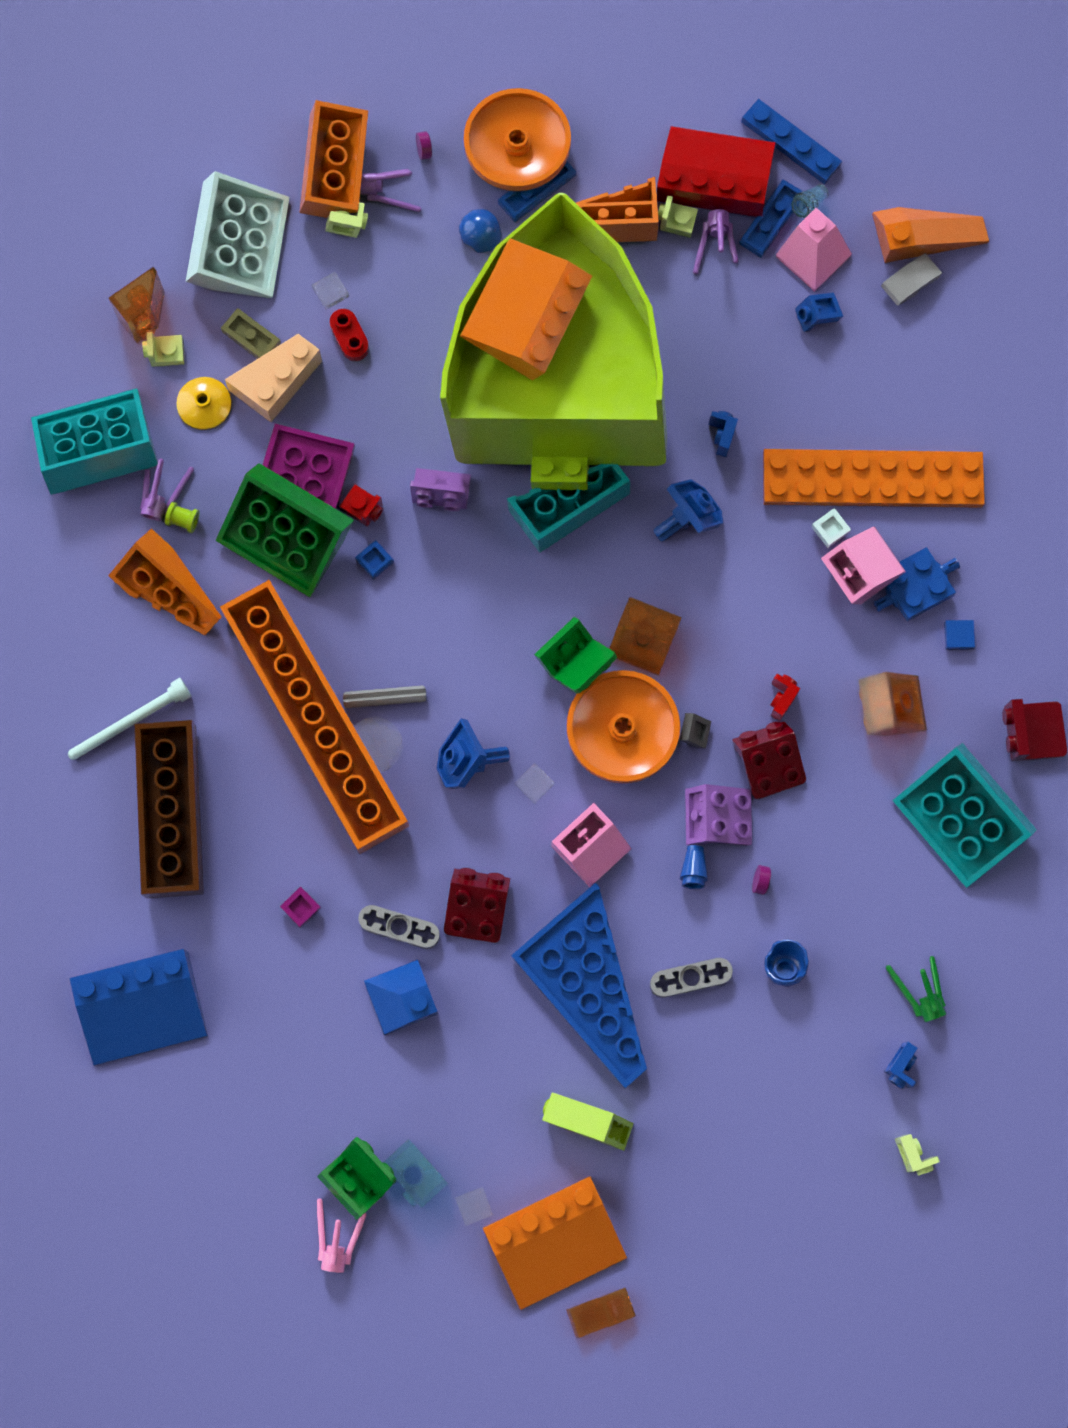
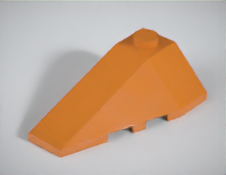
M904 207L872 213L884 263L919 257L925 253L930 255L989 243L983 216Z
M152 528L135 542L108 575L130 596L136 599L141 597L151 602L154 609L158 611L164 609L173 614L177 621L203 635H206L222 617L175 550Z

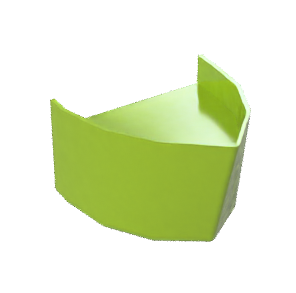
M565 193L554 195L494 248L459 306L442 371L440 400L455 459L463 464L532 465L531 487L532 489L541 488V490H587L589 465L660 466L666 463L667 453L664 381L653 307L623 248ZM510 238L568 260L592 275L546 372L533 381L460 337Z

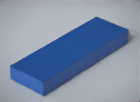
M566 161L562 170L546 184L531 190L508 191L498 199V205L515 223L574 178L576 170Z
M782 179L764 205L762 216H757L740 239L739 245L762 258L804 198L805 192Z

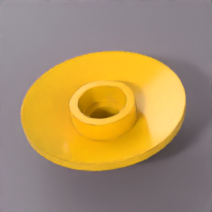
M199 377L186 383L180 390L176 402L181 419L188 426L199 430L212 429L222 424L228 417L232 405L228 389L220 381L210 377ZM205 396L208 398L207 401L203 404L199 403L198 399Z

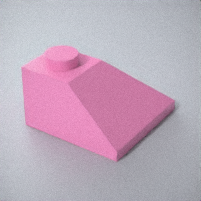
M815 208L796 227L776 254V258L815 292L851 257L852 253L837 226L820 210Z

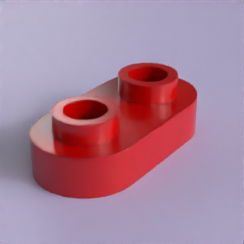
M338 309L333 312L330 317V328L343 355L351 361L364 359L369 352V344L355 314L348 309ZM342 318L348 320L346 324L338 323V321ZM354 341L360 343L359 346L355 348L351 347L350 344Z

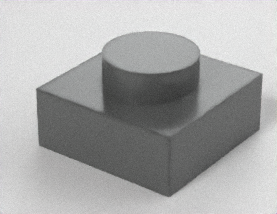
M685 713L680 741L696 748H706L711 721L694 713Z

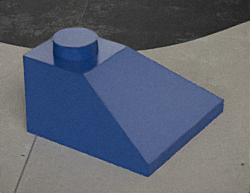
M418 960L364 981L384 1035L438 1014Z

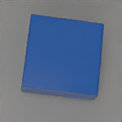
M377 540L355 557V560L373 580L394 563V559Z
M946 620L944 622L945 650H970L975 648L974 620Z

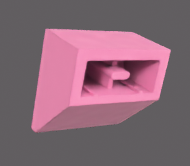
M874 526L843 541L821 558L852 604H863L906 572Z
M595 803L587 808L551 843V847L589 888L631 850V847L616 826Z

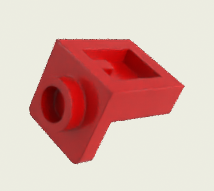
M356 484L339 506L340 510L367 527L371 521L376 522L384 509L382 507V497L378 495L374 497Z
M776 674L771 683L784 692V694L778 692L770 704L774 708L770 716L779 722L801 689L796 686L797 682L793 678L785 674L783 676Z

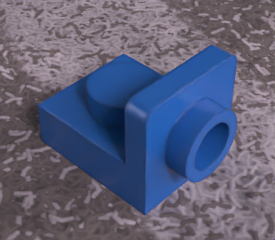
M834 292L809 295L795 308L797 318L804 332L810 331L817 324L838 322L843 317Z
M712 411L708 423L710 426L718 428L713 444L718 445L716 455L727 457L738 422V418H734L731 413L726 411Z
M910 1042L901 1044L884 1071L890 1075L888 1080L901 1089H904L905 1086L913 1088L917 1083L902 1073L904 1069L909 1071L917 1059L914 1054L918 1048Z

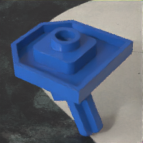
M690 479L673 483L667 488V491L678 506L672 511L673 515L655 527L653 531L661 542L667 540L681 528L687 529L691 525L694 526L698 533L709 531L723 524L722 510L706 488L694 480Z
M461 718L439 749L437 771L446 788H465L475 773L484 772L485 765L508 762L510 760L508 747L483 749L468 720Z

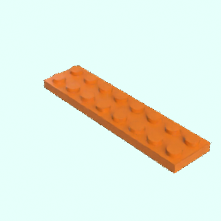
M763 450V505L982 508L985 504L983 452Z

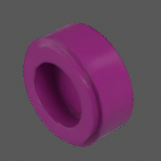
M426 131L416 133V146L420 160L430 159L432 157V145L429 134Z
M758 865L752 884L753 893L764 895L767 892L771 879L770 867Z

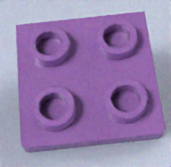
M416 468L415 480L410 483L412 503H417V506L423 508H432L433 505L444 506V509L449 511H460V508L467 509L471 474Z
M709 784L685 789L686 845H702L712 842L743 846L752 844L750 789Z

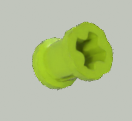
M171 502L166 512L165 525H176L187 529V532L192 534L198 524L200 511L198 509L188 510L179 507L176 502Z

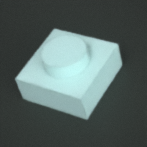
M835 508L815 521L811 526L827 548L851 531Z

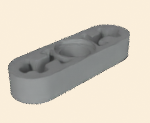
M374 905L364 907L359 913V923L367 932L423 949L433 948L439 942V930L431 922ZM372 911H375L378 919L385 920V915H390L386 923V932L381 931L383 925L375 922L372 924V927L367 926L368 922L364 919V916L370 915ZM397 919L406 921L408 925L407 931L402 935H395L391 931V924ZM412 923L418 924L416 926L418 931L425 932L426 928H431V934L435 935L434 939H428L427 943H423L422 937L414 934L413 940L408 939L412 933Z
M715 958L658 971L653 975L650 980V989L657 997L665 998L726 983L731 978L733 969L730 962L724 958ZM715 964H719L721 968H726L727 972L723 974V979H719L717 975L707 977L710 983H704L705 976L701 966H706V972L714 970ZM695 970L699 975L698 984L695 986L685 984L683 981L685 971ZM678 972V983L682 989L676 990V984L669 985L667 992H663L661 988H656L655 983L659 982L660 976H664L666 981L673 980L675 977L672 973Z

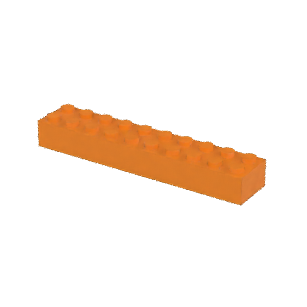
M267 580L220 606L227 622L359 854L408 828V820L271 581Z

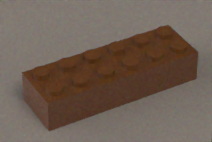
M192 720L134 724L141 895L146 899L204 895L196 725Z

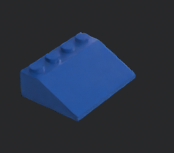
M185 949L69 978L76 1010L94 1066L208 1036L189 952Z

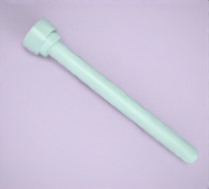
M178 678L170 683L171 686L167 688L168 692L72 748L68 752V757L71 760H76L171 702L186 701L192 697L182 679Z

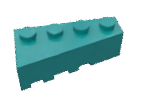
M600 464L588 469L587 490H541V488H534L529 490L527 494L507 498L508 509L530 541L541 553L631 494L630 480L618 464Z

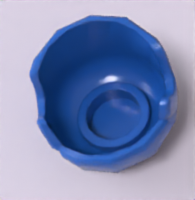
M471 210L462 218L459 225L462 241L465 245L471 246L477 253L491 251L500 243L502 232L499 221L488 210Z
M790 939L773 943L764 962L767 977L774 984L785 987L801 982L809 966L807 950L799 942Z

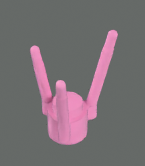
M321 1198L317 1199L318 1260L322 1261L321 1270L343 1273L345 1264L350 1265L353 1250L367 1216L366 1213L359 1218L345 1253V1247L339 1246L341 1221L336 1220L332 1245H327L326 1250L323 1201Z

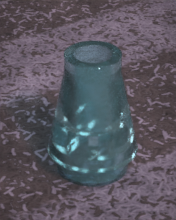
M818 184L813 188L797 193L791 204L793 212L800 218L807 217L815 208L818 209L821 203L828 197L827 188L822 184Z

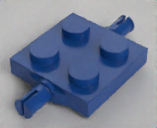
M926 547L899 562L906 572L885 587L886 595L873 601V604L878 612L893 604L894 607L900 610L908 622L955 596L956 591L949 582L947 574L959 569L960 564L956 558H953L940 565Z

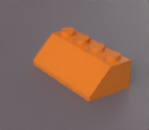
M315 100L309 119L299 213L328 218L331 211L343 210L350 214L358 212L368 110Z

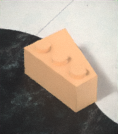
M297 334L226 378L227 388L229 392L272 422L322 362L320 349Z

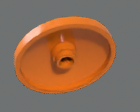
M506 89L486 97L473 109L464 129V148L470 166L485 182L504 190L525 191L546 184L562 170L570 153L571 131L566 115L558 104L548 96L530 89Z
M611 671L599 675L587 689L576 694L567 716V738L575 758L588 772L600 779L613 783H633L656 774L670 760L679 740L680 718L671 695L656 680L635 671Z

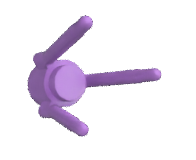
M409 169L382 173H362L360 195H367L368 201H378L408 210L421 211L419 206L377 195L378 192H383V180L411 176L412 172Z
M716 209L708 213V221L703 223V233L693 269V274L695 275L698 274L709 233L711 236L718 238L720 253L724 251V236L727 234L733 262L735 264L738 263L733 236V224L729 222V212L726 210Z
M162 458L158 460L151 494H149L150 470L146 469L140 515L148 519L162 521L163 515L166 516L171 502L176 501L194 471L193 467L188 468L167 504L164 503V497L157 495L164 460Z

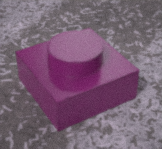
M301 886L280 906L300 928L321 909Z

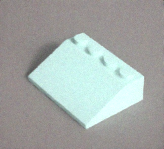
M214 171L203 181L186 282L210 290L272 298L290 197Z

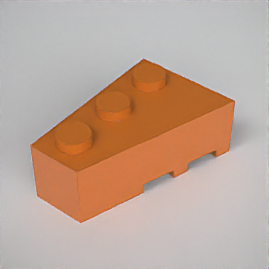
M655 177L649 178L646 183L634 187L632 185L624 186L623 190L612 194L606 192L576 202L616 242L657 241L659 220Z

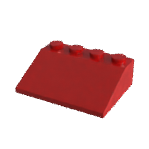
M670 126L657 184V201L666 203L667 196H672V203L709 210L723 209L729 213L753 217L762 216L776 142Z

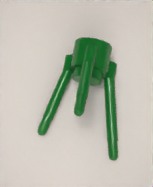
M930 956L929 960L935 993L933 994L925 969H921L920 974L927 996L919 999L920 1005H918L892 967L887 965L886 970L913 1007L916 1017L922 1015L924 1022H928L946 1015L944 1009L946 1004L942 997L934 956Z

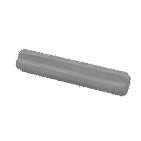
M423 685L343 693V703L346 708L426 701V688Z

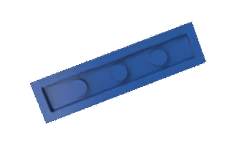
M759 98L742 117L741 122L764 140L776 142V149L824 185L841 166L842 160Z

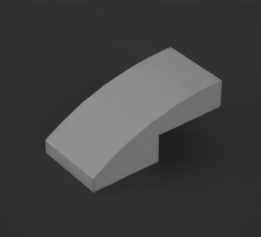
M925 253L882 283L881 287L895 304L899 306L914 297L920 289L937 280L942 272Z

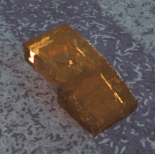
M626 1287L566 1309L576 1338L636 1316Z

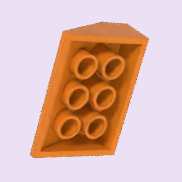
M510 238L460 337L533 381L546 372L592 275L568 260Z
M590 1176L483 1227L520 1310L627 1258Z

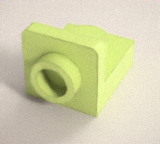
M667 196L666 204L660 203L658 210V220H661L660 230L691 238L698 209L672 203L673 197Z
M359 202L358 212L354 216L343 210L331 211L326 221L325 231L357 238L360 229L365 230L368 213H363L365 203Z
M147 332V341L142 342L144 358L148 357L152 367L185 364L182 335L154 337L153 332Z
M911 1134L895 1138L907 1172L916 1171L919 1176L933 1171V1164L940 1162L938 1156L921 1161L920 1155H923L921 1145L917 1138H912Z

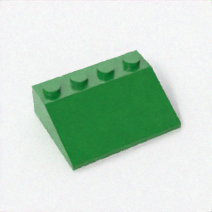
M258 463L245 474L215 541L306 596L311 597L343 544L354 520Z

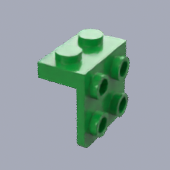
M573 617L534 654L551 678L576 694L587 689L617 658L614 651L594 640L582 622L576 617Z
M358 1137L354 1138L341 1155L317 1176L356 1220L380 1200L397 1181L392 1168L379 1160L368 1142Z

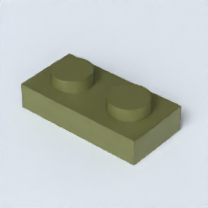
M239 308L235 310L221 327L222 333L257 359L281 344L278 337Z

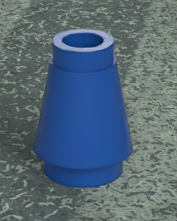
M687 846L680 874V880L684 888L702 889L705 887V882L708 881L704 847Z

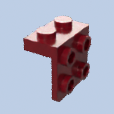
M1013 699L1004 706L1002 717L1004 725L1007 726L1006 747L1008 753H1010L1011 761L1060 758L1067 754L1062 707L1059 702L1023 704V699Z
M785 721L769 723L766 728L758 731H746L741 733L739 737L732 739L734 749L743 759L751 793L754 798L761 799L806 782V775L795 732Z
M454 868L450 883L444 933L451 936L492 943L499 942L511 878L504 877L500 873L484 874L478 873L471 868Z

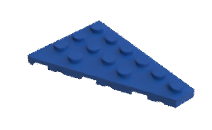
M594 883L514 952L511 957L625 1089L647 1070V1066L637 1034L600 887L597 883Z

